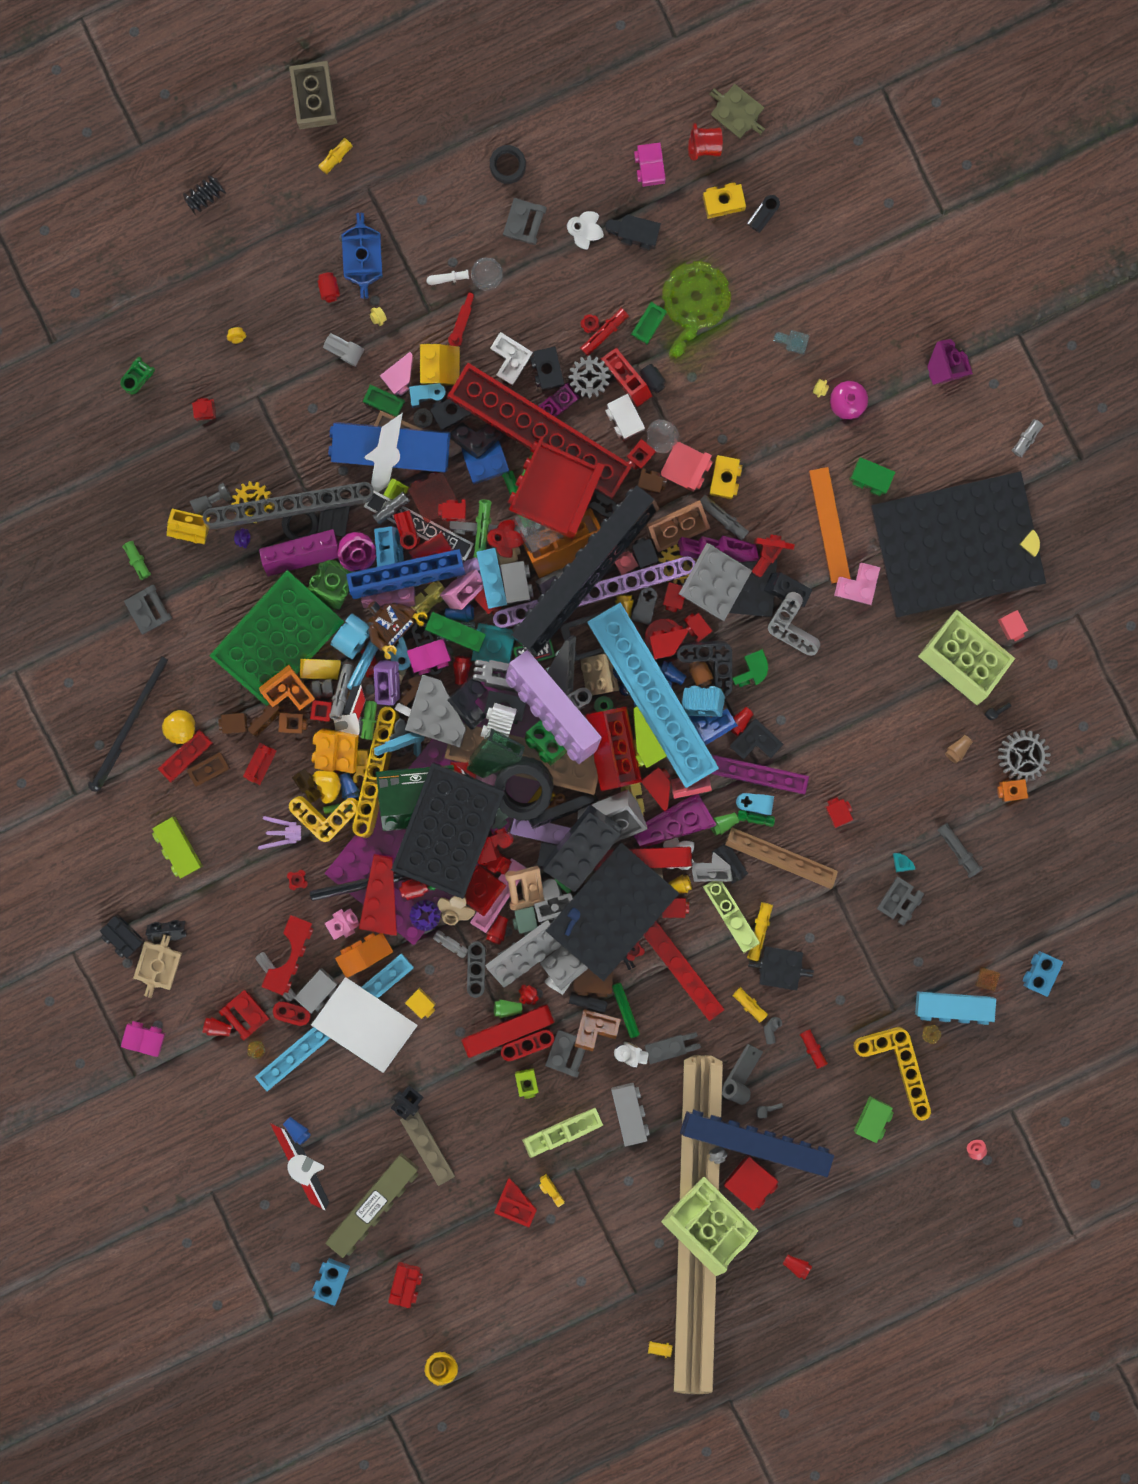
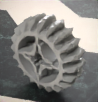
M1021 730L1020 736L1017 732H1013L1014 739L1008 735L1007 740L1009 743L1002 741L1005 749L999 748L998 750L1004 752L1003 756H998V759H1004V762H1001L999 765L1000 767L1007 766L1003 770L1004 773L1011 771L1009 778H1013L1016 774V780H1021L1022 777L1027 782L1029 776L1034 781V774L1041 777L1042 774L1039 770H1047L1043 764H1050V761L1045 760V757H1050L1051 754L1044 752V750L1049 749V746L1042 747L1045 739L1038 741L1039 734L1034 735L1032 738V731H1029L1027 736L1025 730ZM1021 740L1030 741L1023 749L1013 746ZM1034 746H1036L1039 753L1038 761L1032 755ZM1010 751L1016 756L1014 767L1010 762ZM1027 751L1026 756L1030 760L1023 759L1022 761V756L1018 752L1025 753ZM1025 763L1035 766L1027 772L1018 771Z

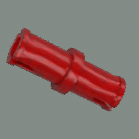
M811 1029L799 1034L807 1048L806 1052L811 1055L816 1068L819 1069L827 1065L828 1063L820 1050L821 1046L817 1044Z

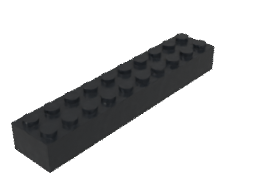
M636 485L634 489L631 488L626 493V499L621 504L618 503L615 506L610 518H606L601 523L600 530L589 537L588 544L584 549L578 550L574 561L564 567L563 574L552 581L548 592L543 593L538 598V604L534 608H530L525 614L526 618L522 623L519 622L513 628L512 637L533 656L536 657L658 512L659 507L655 499Z

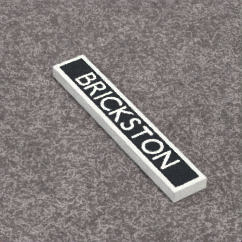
M373 490L372 500L365 503L364 507L377 513L386 506L385 503L387 501L391 502L392 500ZM403 506L397 512L401 513L410 509ZM410 510L419 537L428 540L443 532L452 549H460L463 560L466 561L474 543ZM394 515L387 519L396 524Z

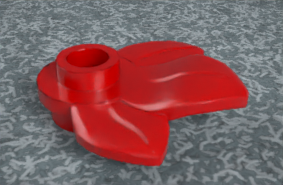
M514 520L500 522L497 528L490 530L487 535L489 545L496 548L498 554L504 558H512V548L521 546L525 541L519 532L514 531L516 525ZM496 534L500 537L499 541L495 540Z

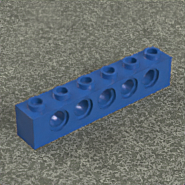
M457 549L346 575L350 594L353 599L458 577L466 575L461 551Z

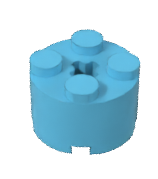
M352 613L346 619L347 623L340 627L330 645L353 660L356 654L363 648L365 640L370 636L367 623Z

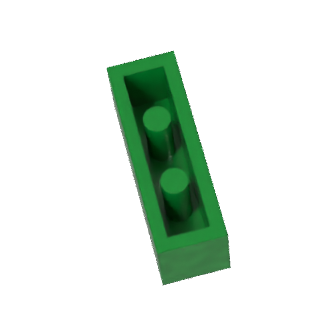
M432 612L425 631L478 653L486 637V634L434 612Z

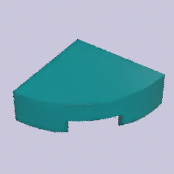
M893 853L896 872L915 870L913 862L907 856Z

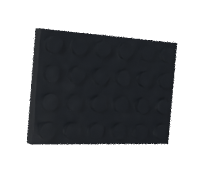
M432 762L391 870L463 899L505 790Z
M620 843L545 931L601 980L605 981L679 895V892L625 845ZM572 908H576L580 912V918L573 926L570 935L567 936L565 932L572 920L567 915Z

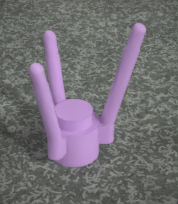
M263 817V820L289 827H286L285 831H267V835H285L287 840L258 846L259 850L301 841V825H296V822Z

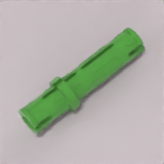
M490 500L479 501V513L476 517L475 558H477L476 552L486 550L488 527L491 523L490 508L492 502Z

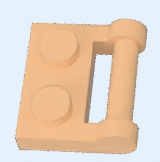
M538 866L505 873L510 891L511 902L509 904L511 910L523 909L544 901L540 868ZM515 880H521L523 900H518Z

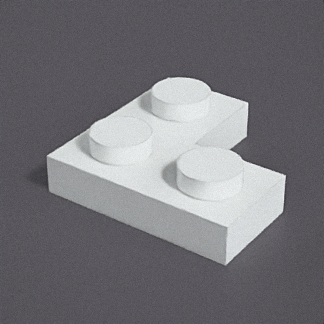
M500 332L490 348L506 359L496 376L513 386L533 352Z

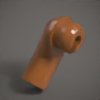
M561 793L556 794L551 804L545 810L565 803V796Z

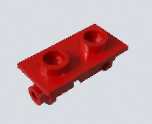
M259 743L243 777L260 785L277 751Z

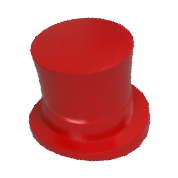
M694 123L688 141L690 159L696 161L698 156L706 155L720 157L723 146L721 128H697V124Z

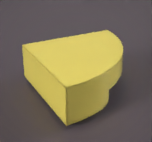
M1031 530L1020 543V546L1033 557L1039 551L1040 541L1037 533Z

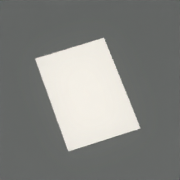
M346 977L311 1024L383 1073L417 1027V1024Z

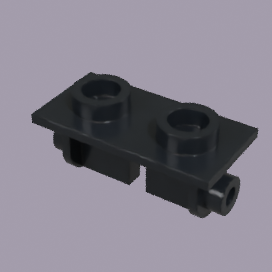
M724 843L712 851V854L713 852L731 866V883L733 884L743 879L748 872L733 849Z
M172 920L168 923L154 922L147 925L145 935H147L148 942H161L163 934L171 935L170 941L183 940V937H187V932L184 930L186 921Z

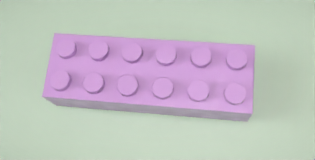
M527 650L511 661L505 677L507 684L511 688L514 687L518 692L519 698L530 706L533 715L541 719L544 728L552 732L556 742L567 750L570 759L580 764L595 753L602 737L532 654Z

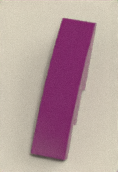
M723 535L720 540L702 536L699 541L681 537L678 541L680 555L698 559L708 543L738 562L757 561L759 559L756 544Z

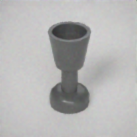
M224 483L218 486L219 492L210 497L205 495L190 500V504L196 514L203 515L206 510L212 508L213 503L222 498L226 502L233 499Z

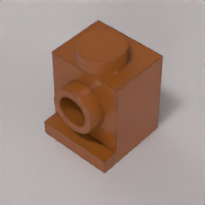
M280 713L278 732L303 734V730H307L308 719L304 718V714ZM292 720L297 721L298 724L296 727L291 726Z

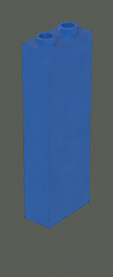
M333 423V426L330 427L332 446H329L328 451L331 462L374 466L375 463L373 461L366 460L364 457L378 446L382 426ZM400 428L397 442L400 459L392 468L447 472L451 432Z

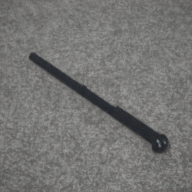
M161 656L93 782H88V787L91 791L98 792L102 789L105 780L122 751L120 749L135 719H138L144 703L168 662L167 658Z

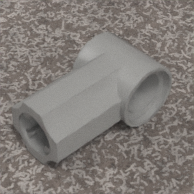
M332 333L327 337L323 346L324 349L341 357L340 359L355 367L365 350L359 345L350 341L347 342Z

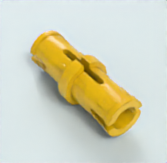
M343 138L337 147L329 151V155L318 167L325 174H328L337 163L342 161L344 155L353 147L346 138Z
M741 987L732 995L741 1003L744 1010L752 1014L759 1023L767 1017L768 1014L756 1003L757 1001L754 998L752 999Z

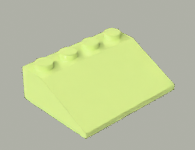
M958 610L954 611L918 656L976 705L988 697L1015 660L1011 654Z

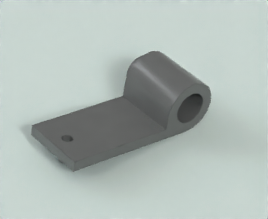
M747 1044L722 1087L724 1098L740 1105H744L749 1101L751 1092L744 1084L761 1057L762 1050Z

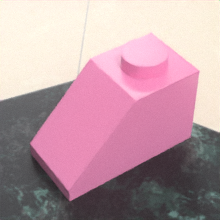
M411 352L380 375L381 379L395 396L398 394L401 396L409 390L408 386L411 384L414 359Z
M474 569L451 582L440 596L450 609L462 610L484 588L482 577Z

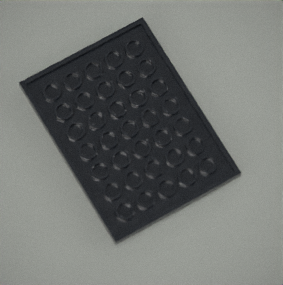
M1021 471L871 505L896 618L1046 584L1039 551L1033 557L1020 546V543L1031 530H1034Z

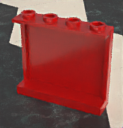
M540 437L539 441H534L531 447L532 457L531 459L527 458L524 463L523 469H525V473L523 476L519 475L515 486H518L516 493H511L508 503L511 505L508 510L573 539L605 465L597 463L594 466L542 442L543 437Z

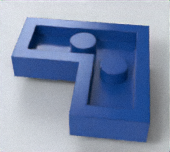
M728 709L723 710L722 717L688 716L705 745L738 726Z

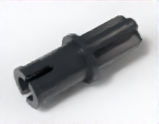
M571 992L568 1004L584 1007L585 1010L588 1008L600 1012L606 1011V1001L592 998L590 995L584 996Z

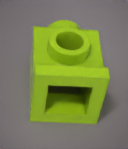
M534 1068L515 1072L519 1096H524V1099L535 1097L539 1090ZM529 1080L531 1085L526 1087L524 1081Z

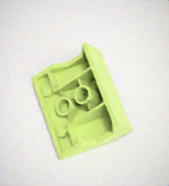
M702 1177L661 1221L715 1276L727 1271L729 1263L749 1244L758 1232L705 1177Z

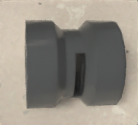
M326 679L324 682L312 681L315 700L322 697L333 698L334 688L332 679Z

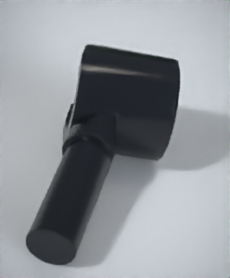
M1007 703L998 710L991 707L984 715L989 720H993L1012 706L1010 703Z

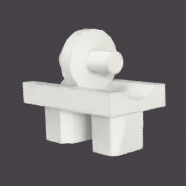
M624 1042V1045H619L615 1048L614 1056L618 1061L632 1067H637L638 1063L647 1064L648 1052L642 1051L641 1048L630 1042Z

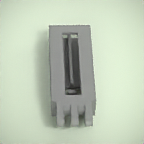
M482 660L475 661V665L479 667L474 668V673L477 674L473 675V680L484 682L486 687L518 693L514 687L511 688L506 682L505 677L509 666L508 663L493 660L488 662ZM493 671L505 673L504 678H500V673L493 674Z

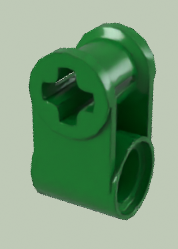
M138 357L122 377L121 387L128 394H136L153 375L155 368L148 366L142 361L141 357ZM129 380H134V387L126 388V383Z

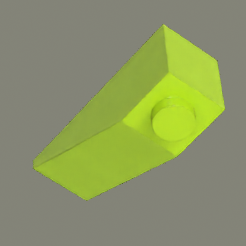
M635 707L633 711L636 751L638 753L636 759L641 767L645 765L648 768L667 755L639 708Z

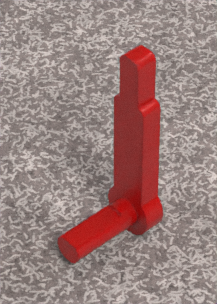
M468 293L465 304L461 306L453 332L448 337L450 346L459 347L463 342L462 336L472 310L471 304L474 299V294Z

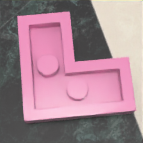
M860 563L856 581L838 577L834 596L872 605L880 567Z

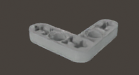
M790 592L771 619L768 631L776 638L810 656L815 655L819 650L820 641L791 624V621L802 605L803 598L796 592ZM793 600L795 601V603L791 607L789 606V604ZM781 612H787L790 617L782 616ZM790 634H796L799 639L791 638Z

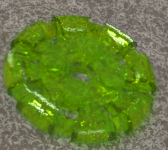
M693 261L691 264L686 265L684 263L676 267L670 273L671 276L668 281H665L663 285L662 300L665 302L664 309L672 321L678 322L685 329L701 330L700 328L713 327L724 318L723 314L730 307L731 291L728 289L729 282L719 269L716 270L711 266L712 264L707 262ZM695 271V276L689 278L688 272ZM706 273L713 276L711 281L704 277ZM677 280L681 282L679 288L674 286ZM720 287L721 294L716 295L715 288ZM699 291L702 294L701 300L694 301L691 298L692 292ZM677 297L678 304H673L672 298ZM714 304L719 306L717 311L711 309ZM683 310L689 313L687 318L681 316ZM704 314L705 319L699 321L698 316Z

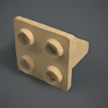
M606 654L581 659L585 688L591 692L592 696L619 691L615 668Z

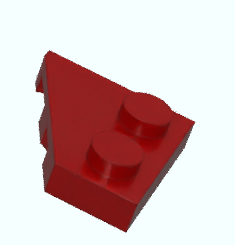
M508 1178L494 1213L529 1228L537 1208L513 1180Z

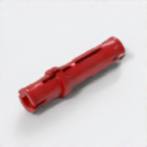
M620 308L580 347L581 351L588 357L610 334L618 330L617 328L629 315Z

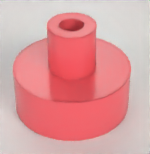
M973 1140L967 1145V1152L970 1158L981 1160L986 1156L987 1148L982 1140Z

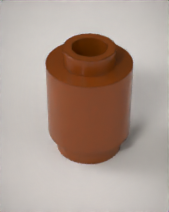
M699 661L689 664V671L696 686L701 685L703 688L712 683L711 679L714 677L707 662Z

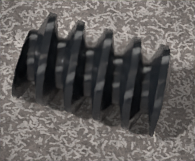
M209 175V183L203 179V187L196 184V192L189 189L191 196H188L186 193L183 194L184 200L194 214V209L199 212L202 211L201 204L206 208L208 207L207 200L214 203L213 196L221 198L220 191L226 194V191L216 177L213 178Z

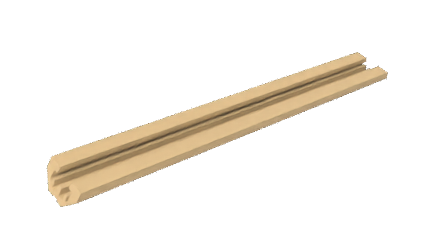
M693 1055L684 1060L682 1123L686 1111L692 1112L693 1109L704 1112L703 1116L710 1117L711 1114L721 1117L723 1064L719 1059L711 1055ZM682 1135L680 1200L702 1177H705L719 1191L720 1164H715L714 1161L711 1162L709 1160V1151L720 1146ZM679 1239L674 1392L682 1394H708L713 1392L716 1276Z

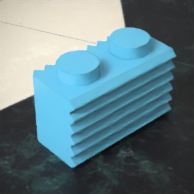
M698 686L685 687L681 705L688 716L722 717L725 695L720 688L710 686L707 689H702Z

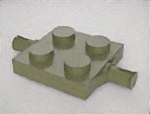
M736 84L724 95L715 88L711 91L709 95L715 98L718 103L710 116L735 136L741 139L751 128L760 135L764 132L765 128L757 123L758 116L764 110V107Z

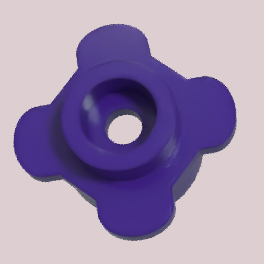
M241 528L235 532L234 541L236 545L247 548L250 543L248 529L244 530V528Z

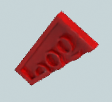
M373 855L359 929L397 936L394 872L391 870L393 857Z

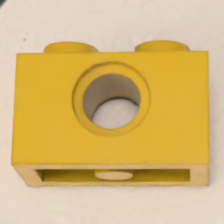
M729 183L725 185V188L717 189V187H711L706 189V192H703L707 219L745 211L746 209L741 184ZM720 196H727L729 202L726 204L719 201Z
M717 455L709 495L732 499L733 495H737L739 484H736V478L741 476L743 466L739 465V459ZM729 473L732 480L725 483L722 481L721 475Z

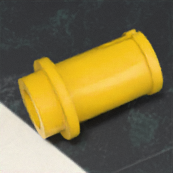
M650 1341L648 1354L662 1355L665 1358L671 1357L672 1345Z

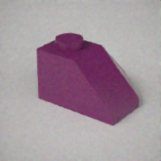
M951 339L936 343L927 366L933 385L973 374L968 356L963 351L959 352Z

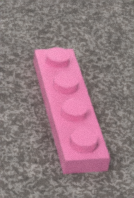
M511 858L512 863L508 871L526 869L525 866ZM501 874L498 879L507 886L487 914L482 916L476 912L470 922L485 933L510 897L509 885L505 874Z

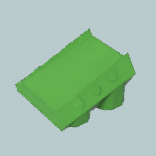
M334 560L320 562L315 575L312 576L309 582L308 589L326 605L334 610H339L349 593L346 574L353 573L354 571L345 569Z

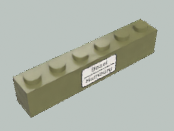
M400 1153L331 1234L325 1244L342 1258L346 1254L350 1256L356 1249V1242L358 1240L362 1242L368 1235L367 1229L371 1225L375 1227L381 1219L379 1215L383 1211L387 1212L394 1204L392 1200L396 1196L399 1198L406 1190L404 1186L407 1182L412 1183L419 1175L417 1173L419 1167L403 1153Z

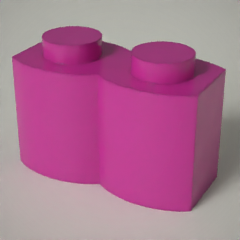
M661 144L638 145L637 151H634L635 163H639L640 170H637L638 182H642V187L665 184Z
M445 639L407 651L414 673L419 672V675L429 673V668L435 666L438 669L449 666L448 662L452 661Z
M132 1021V1024L128 1023L121 1047L158 1057L166 1033H163L161 1028L151 1026L150 1029L143 1027L144 1024Z

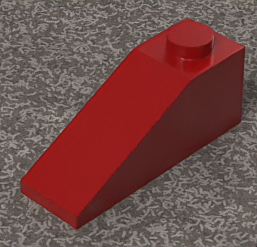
M617 348L601 358L636 407L652 397L647 384Z

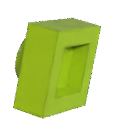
M392 478L383 495L393 500L401 492L406 494L409 487Z

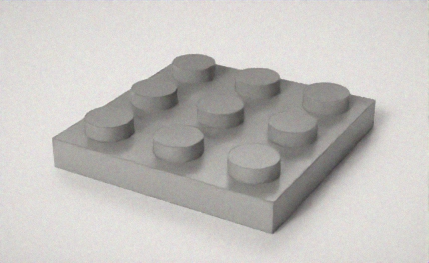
M707 543L679 595L718 619L725 621L752 570Z

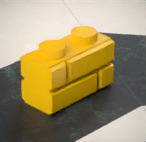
M172 509L168 519L166 536L205 544L209 528L205 526L203 516Z

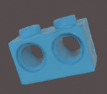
M391 526L374 529L377 567L403 562V547L400 544L398 528Z
M1039 951L1038 954H1034L1031 960L1032 967L1030 972L1027 971L1024 975L1023 982L1025 983L1023 986L1048 997L1063 962ZM1048 959L1050 966L1047 969H1042V961ZM1041 977V985L1035 987L1033 984L1034 979Z
M330 1258L327 1263L323 1262L319 1271L322 1274L320 1281L316 1280L312 1290L315 1292L314 1298L335 1306L350 1266ZM335 1268L338 1271V1275L331 1276L328 1270ZM324 1286L330 1287L331 1290H332V1293H330V1294H325V1293H323L322 1287H324Z

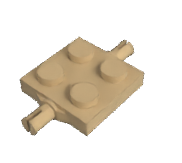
M163 934L161 944L144 942L133 978L143 981L147 985L144 994L146 997L152 998L154 988L156 987L170 990L182 953L168 947L171 935Z

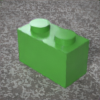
M869 1096L854 1132L877 1143L878 1139L881 1140L885 1134L886 1129H884L886 1122H890L892 1119L893 1108Z

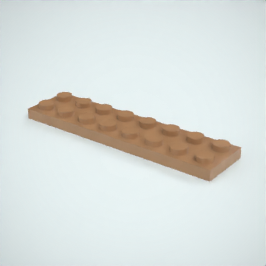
M465 723L466 732L461 747L451 744L447 746L446 759L458 762H475L476 766L500 771L501 767L509 760H513V758L522 756L532 757L547 766L550 774H552L554 785L592 795L595 794L598 774L594 763V755L589 756L578 764L575 760H571L566 753L550 766L539 758V753L535 749L528 747L525 738L509 734L505 749L482 743L484 737H481L483 728L476 726L470 730ZM553 747L547 749L551 753L557 752ZM515 774V776L538 781L528 774Z

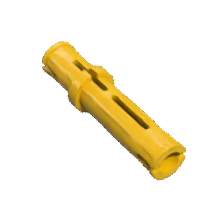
M761 902L758 917L755 918L754 934L760 944L749 950L747 958L759 961L767 927L770 926L769 919L773 905Z

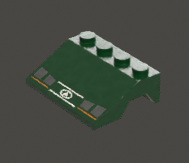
M454 765L445 766L447 768L454 770ZM430 767L376 772L383 831L407 829Z

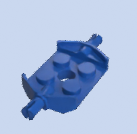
M356 213V226L342 234L344 278L359 285L360 298L364 299L365 291L366 299L369 298L368 286L383 277L381 234L365 225L364 213ZM359 250L367 252L365 259L357 258L356 254Z

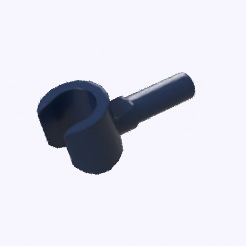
M572 908L567 915L572 919L565 932L567 936L570 935L573 926L580 918V912L576 908Z

